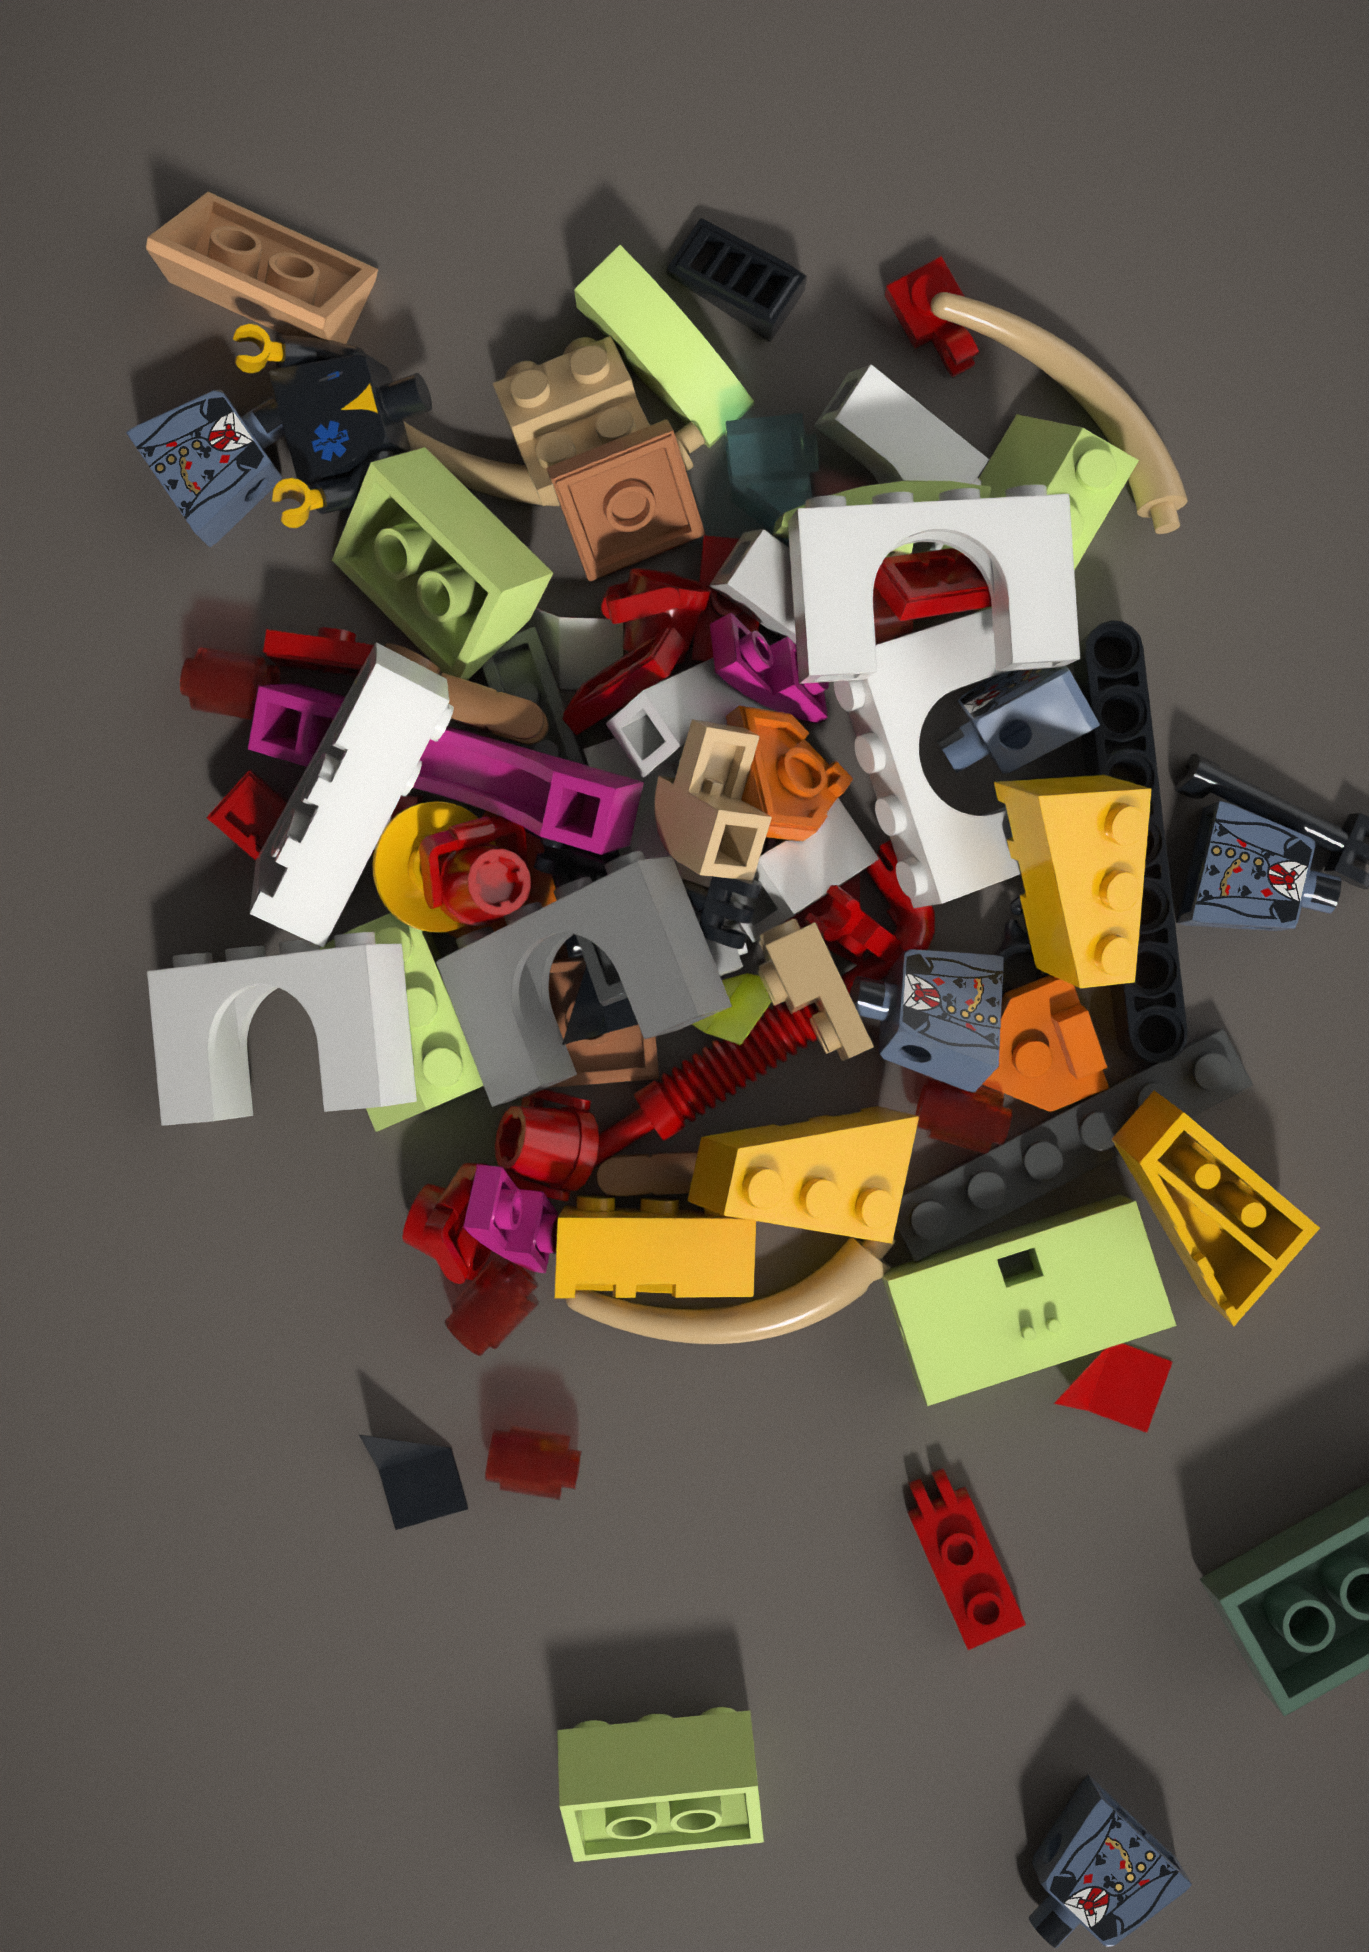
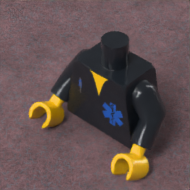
M254 324L242 325L234 333V341L241 343L246 341L253 342L261 350V353L257 356H236L235 363L239 369L250 374L259 372L265 367L267 361H275L278 367L269 371L297 479L287 478L279 481L273 489L272 501L280 502L290 498L295 499L301 504L298 508L282 512L281 522L289 528H299L304 525L309 518L310 510L316 509L320 514H327L352 508L371 462L410 451L411 447L403 420L432 410L429 389L419 373L393 381L388 368L369 355H366L359 347L313 336L280 334L276 341H271L267 332Z

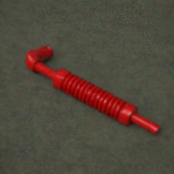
M891 840L880 845V850L878 851V854L890 871L887 870L880 858L865 868V870L891 907L887 914L897 927L892 935L903 943L887 963L873 954L864 960L865 969L857 965L841 975L849 994L857 976L882 980L886 977L888 971L902 952L910 949L928 950L935 935V911L933 906L913 908L910 897L902 891L896 876L898 860ZM785 1001L784 1004L773 1005V1010L770 1008L765 1010L763 1016L760 1017L741 1045L724 1039L723 1043L715 1040L712 1042L713 1050L706 1046L702 1048L703 1057L697 1053L693 1054L692 1063L687 1060L682 1061V1070L675 1066L672 1068V1076L666 1073L661 1075L662 1083L655 1080L633 1094L640 1108L599 1134L597 1159L593 1168L654 1128L663 1141L667 1140L685 1128V1119L692 1123L696 1121L695 1112L703 1116L706 1114V1106L711 1109L716 1107V1099L723 1103L726 1101V1093L732 1096L737 1094L736 1086L741 1089L746 1088V1079L753 1083L757 1081L756 1072L764 1076L767 1074L766 1066L772 1069L777 1068V1060L783 1063L786 1062L787 1053L795 1056L797 1054V1046L806 1049L808 1047L807 1039L813 1043L818 1041L809 1018H812V1015L819 1013L815 1003L793 1013H790Z

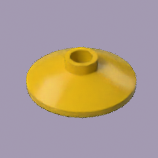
M426 802L403 810L384 828L374 850V882L385 906L397 919L406 925L427 932H448L466 926L453 921L440 907L435 909L428 907L424 897L419 846L421 841L431 834L446 831L450 826L478 819L472 812L448 802ZM495 841L489 842L490 844L497 846ZM445 853L438 855V862L445 855Z

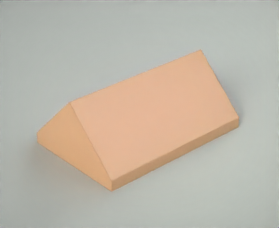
M210 192L205 193L147 237L146 250L170 283L283 335L313 336L346 344L374 286L378 269Z

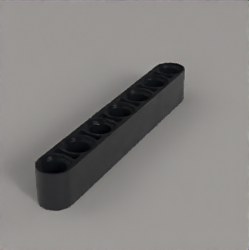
M1111 620L1099 624L1079 643L1080 659L1073 662L1075 680L1100 724L1093 730L1081 735L1086 776H1109L1113 765L1123 766L1133 774L1135 784L1151 788L1143 895L1148 899L1150 911L1146 921L1140 925L1137 955L1144 953L1150 956L1157 967L1156 978L1148 988H1143L1137 985L1136 982L1110 985L1115 1033L1119 1048L1126 1056L1136 1061L1164 1063L1173 1060L1182 1052L1187 1043L1188 1030L1145 656L1141 637L1133 626L1123 621ZM1108 641L1117 647L1121 655V665L1118 669H1107L1100 665L1094 654L1096 642ZM1115 703L1124 709L1128 717V727L1125 733H1115L1105 726L1101 717L1104 704ZM1150 1016L1158 1019L1164 1029V1039L1161 1045L1151 1052L1140 1044L1138 1038V1029L1142 1021Z

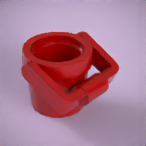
M634 568L630 571L628 581L608 587L602 599L601 610L603 615L611 620L612 624L625 622L622 647L628 652L663 629L673 626L687 642L686 647L676 664H682L685 661L702 612L708 607L712 590L700 582L678 576L671 571L661 572Z
M485 816L450 826L448 830L431 834L421 841L419 854L423 890L426 903L430 909L440 907L455 922L467 926L491 925L504 918V916L519 909L527 900L531 888V880L528 870L526 834L523 826L502 816L492 818ZM507 836L508 850L492 845L489 842L495 841L496 838ZM445 853V855L438 862V855Z
M543 1089L530 1096L523 1097L521 1106H511L505 1112L496 1133L495 1156L498 1165L506 1170V1173L518 1189L544 1192L548 1198L568 1201L570 1191H577L586 1183L597 1159L599 1145L598 1125L594 1115L588 1111L591 1105L590 1100ZM544 1100H548L569 1107H562L561 1109L543 1108ZM527 1177L532 1178V1179H535V1180H539V1181H542V1182H545V1183H547V1184H544V1183H541V1182H538V1181H534V1180L528 1179Z
M464 1163L456 1175L452 1177L446 1188L429 1183L426 1184L415 1198L404 1225L403 1242L435 1259L446 1278L457 1284L464 1283L466 1278L473 1280L477 1277L492 1250L471 1236L463 1227L477 1164L488 1165L485 1163Z

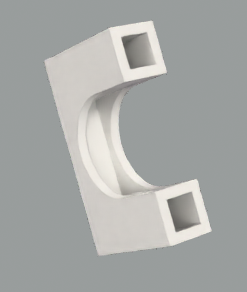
M871 364L847 374L814 427L862 463L874 475L879 484L898 481H954L981 485L982 482L977 477L989 461L980 451ZM764 529L744 532L709 586L781 639L789 637L796 644L790 549ZM916 542L913 544L911 554L941 550L944 544ZM874 585L873 612L876 634L885 618L892 617L895 614Z
M1023 485L1007 489L1005 491L1006 497L980 498L979 489L961 488L941 492L939 494V501L914 502L913 493L910 492L879 494L872 497L873 504L846 506V497L837 495L807 499L805 501V508H798L788 521L799 684L865 680L877 672L873 612V587L876 574L888 553L901 546L916 542H935L950 546L967 556L982 573L989 588L992 603L996 672L1061 668L1079 660L1080 650L1069 494L1047 495V487L1045 485Z
M992 608L876 645L877 672L865 680L834 682V690L839 704L849 713L857 737L854 745L855 754L861 768L870 776L877 797L875 804L876 817L881 829L890 836L898 860L896 876L902 891L910 897L913 908L943 904L1020 875L1019 863L1011 858L1007 839L1013 836L1006 807L981 816L969 815L950 807L938 797L929 785L922 770L919 755V739L922 725L932 706L941 697L951 691L1008 672H996Z
M711 658L643 690L611 718L606 725L641 777L644 778L681 759L692 719L727 725L726 715L739 705L771 711L775 710L761 705L729 685L715 673L714 658ZM839 798L836 799L826 814L828 817L819 830L806 840L795 841L769 838L766 852L760 856L753 880L762 884L758 898L744 897L737 893H732L731 900L748 905L754 909L751 923H740L752 942L760 939L759 935L786 922L827 895L826 891L831 885L841 886L879 860V857Z
M375 932L335 935V948L320 950L319 945L308 940L286 941L279 943L280 955L266 956L265 946L239 947L225 950L226 962L213 963L212 953L184 954L172 956L174 968L147 971L161 1126L253 1116L247 1053L248 1031L253 1015L260 1003L277 988H281L295 997L307 1011L313 1023L318 1043L324 1112L417 1102L402 944H376Z

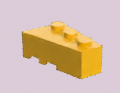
M1106 775L994 782L998 801L1006 805L1013 836L1007 839L1010 856L1018 861L1025 893L1019 896L1036 968L1078 988L1135 982L1151 788Z
M1155 1090L1112 1138L1113 1143L1202 1297L1232 1326L1237 1324L1320 1229L1319 1226L1186 1113Z
M874 1106L863 1108L861 1112L840 1116L823 1115L809 1118V1121L783 1126L772 1124L703 1136L700 1140L687 1201L724 1216L892 1244L919 1116Z
M577 1196V1205L565 1206L558 1216L555 1298H575V1290L613 1291V1297L636 1298V1292L672 1293V1296L675 1298L753 1297L756 1221L724 1216L704 1208V1211L679 1210V1200L672 1198H641L640 1208L615 1207V1197Z

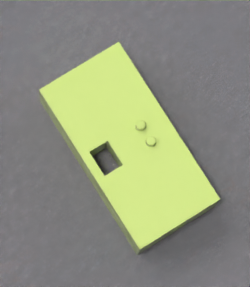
M1120 1194L927 1256L917 1262L911 1261L892 1267L882 1277L918 1392L927 1406L1177 1326L1135 1200Z

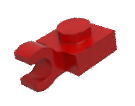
M940 256L887 285L884 296L914 349L931 340L946 370L953 378L975 365L972 357L977 355L979 350L973 337L964 326L940 319L931 311L930 304L932 298L940 292L965 297L944 259Z
M831 885L826 891L829 896L818 909L823 915L817 917L809 913L805 918L806 924L810 925L815 922L822 938L829 942L837 940L858 958L869 949L887 963L903 942L862 911L859 902L841 887Z

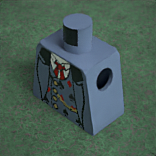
M214 390L141 423L126 432L194 533L209 547L216 544L282 478L264 449L285 436L278 405L273 396L241 417L222 390Z
M1066 666L1061 668L1014 670L986 679L962 695L958 703L969 721L940 738L937 742L956 774L988 754L1001 772L1005 774L1076 739L1100 724L1071 671Z
M1218 801L1203 807L1177 924L1266 931L1295 929L1301 907L1329 914L1334 911L1340 897L1342 881L1338 876L1310 870L1315 850V841L1312 838L1230 803Z
M910 949L901 953L888 971L884 981L862 976L855 978L849 995L859 1016L880 1020L878 1052L883 1059L970 1092H975L999 1067L1004 957L988 954Z
M1088 1774L1034 1854L1032 1864L1041 1885L1049 1895L1029 1916V1921L1044 1940L1054 1948H1058L1080 1923L1104 1946L1111 1947L1115 1946L1189 1889L1192 1883L1177 1858Z

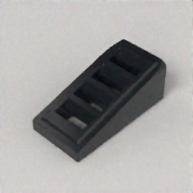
M703 218L699 219L666 269L667 275L769 342L772 341L804 293L807 275L787 262ZM707 242L715 247L716 250L702 271L698 272L690 266ZM728 256L736 261V263L721 284L712 278ZM748 269L756 274V276L742 295L734 291V288ZM768 282L776 289L765 306H762L755 302V300Z

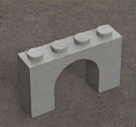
M636 851L616 858L605 865L607 876L595 882H592L591 877L569 882L553 891L557 901L545 907H542L541 902L520 907L516 911L504 916L507 926L495 932L492 927H485L463 935L456 940L459 950L436 961L492 1107L530 1096L577 1075L566 1044L562 1045L564 1039L553 1014L549 999L551 965L562 944L573 934L592 941L610 958L619 974L644 1040L680 1030L732 1007L674 859L671 856L645 859L643 851Z

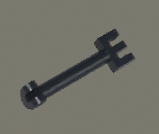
M1197 753L1190 755L1185 766L1188 769L1187 775L1180 777L1175 788L1177 792L1193 799H1203L1206 795L1212 793L1251 813L1312 838L1315 844L1332 851L1324 872L1338 876L1341 880L1353 886L1369 889V873L1353 866L1355 859L1369 865V845L1363 843L1365 836L1369 837L1368 816L1362 813L1349 814L1343 828L1222 770L1219 764Z
M541 837L540 842L546 845L544 853L537 854L534 868L544 873L558 875L565 873L572 866L603 878L608 875L605 865L621 856L611 852L601 855ZM712 876L710 886L706 887L681 878L694 911L702 913L699 924L705 939L731 948L743 949L747 934L724 925L725 918L736 922L750 924L754 909L748 905L731 900L732 893L734 892L744 897L758 898L762 884L756 880L750 881Z

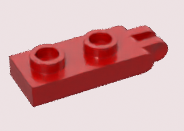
M944 1468L932 1472L941 1497L930 1501L921 1479H916L908 1484L918 1507L907 1511L967 1650H971L1023 1627L1026 1623L966 1487L964 1486L954 1491Z

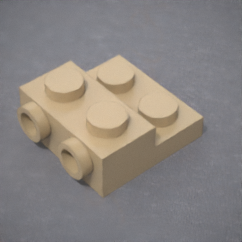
M611 336L599 341L589 337L576 339L566 347L563 355L539 365L532 361L519 362L507 371L504 379L493 383L507 424L543 506L558 501L546 470L547 467L650 426L637 400L631 377Z
M792 919L759 935L761 940L758 942L764 952L763 956L766 963L758 966V973L774 1006L785 1001L790 1013H793L815 1003L819 1013L809 1018L813 1030L825 1054L837 1050L841 1061L874 1047L815 922L800 929L797 920Z

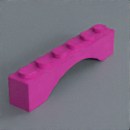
M300 683L259 686L248 750L302 766H308L342 705L345 696ZM447 726L437 742L429 740L420 758V761H422L421 770L412 788L476 806L515 822L540 837L602 855L630 846L644 785L643 781Z

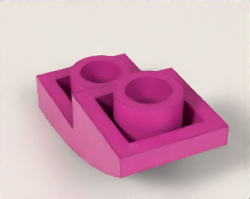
M732 613L710 624L715 673L729 685L761 705L778 712L790 713L797 719L819 723L828 718L824 691L829 688V682L799 684L797 647L789 637L769 646L765 638L758 631L750 632Z
M477 1164L463 1227L481 1244L503 1258L533 1272L546 1273L550 1253H556L558 1212L544 1192L518 1189L503 1167Z

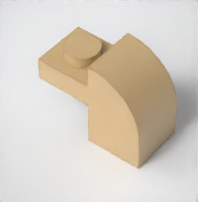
M692 719L675 778L658 776L655 791V820L660 840L672 858L699 875L753 881L772 819L768 814L741 800L760 736L742 727Z

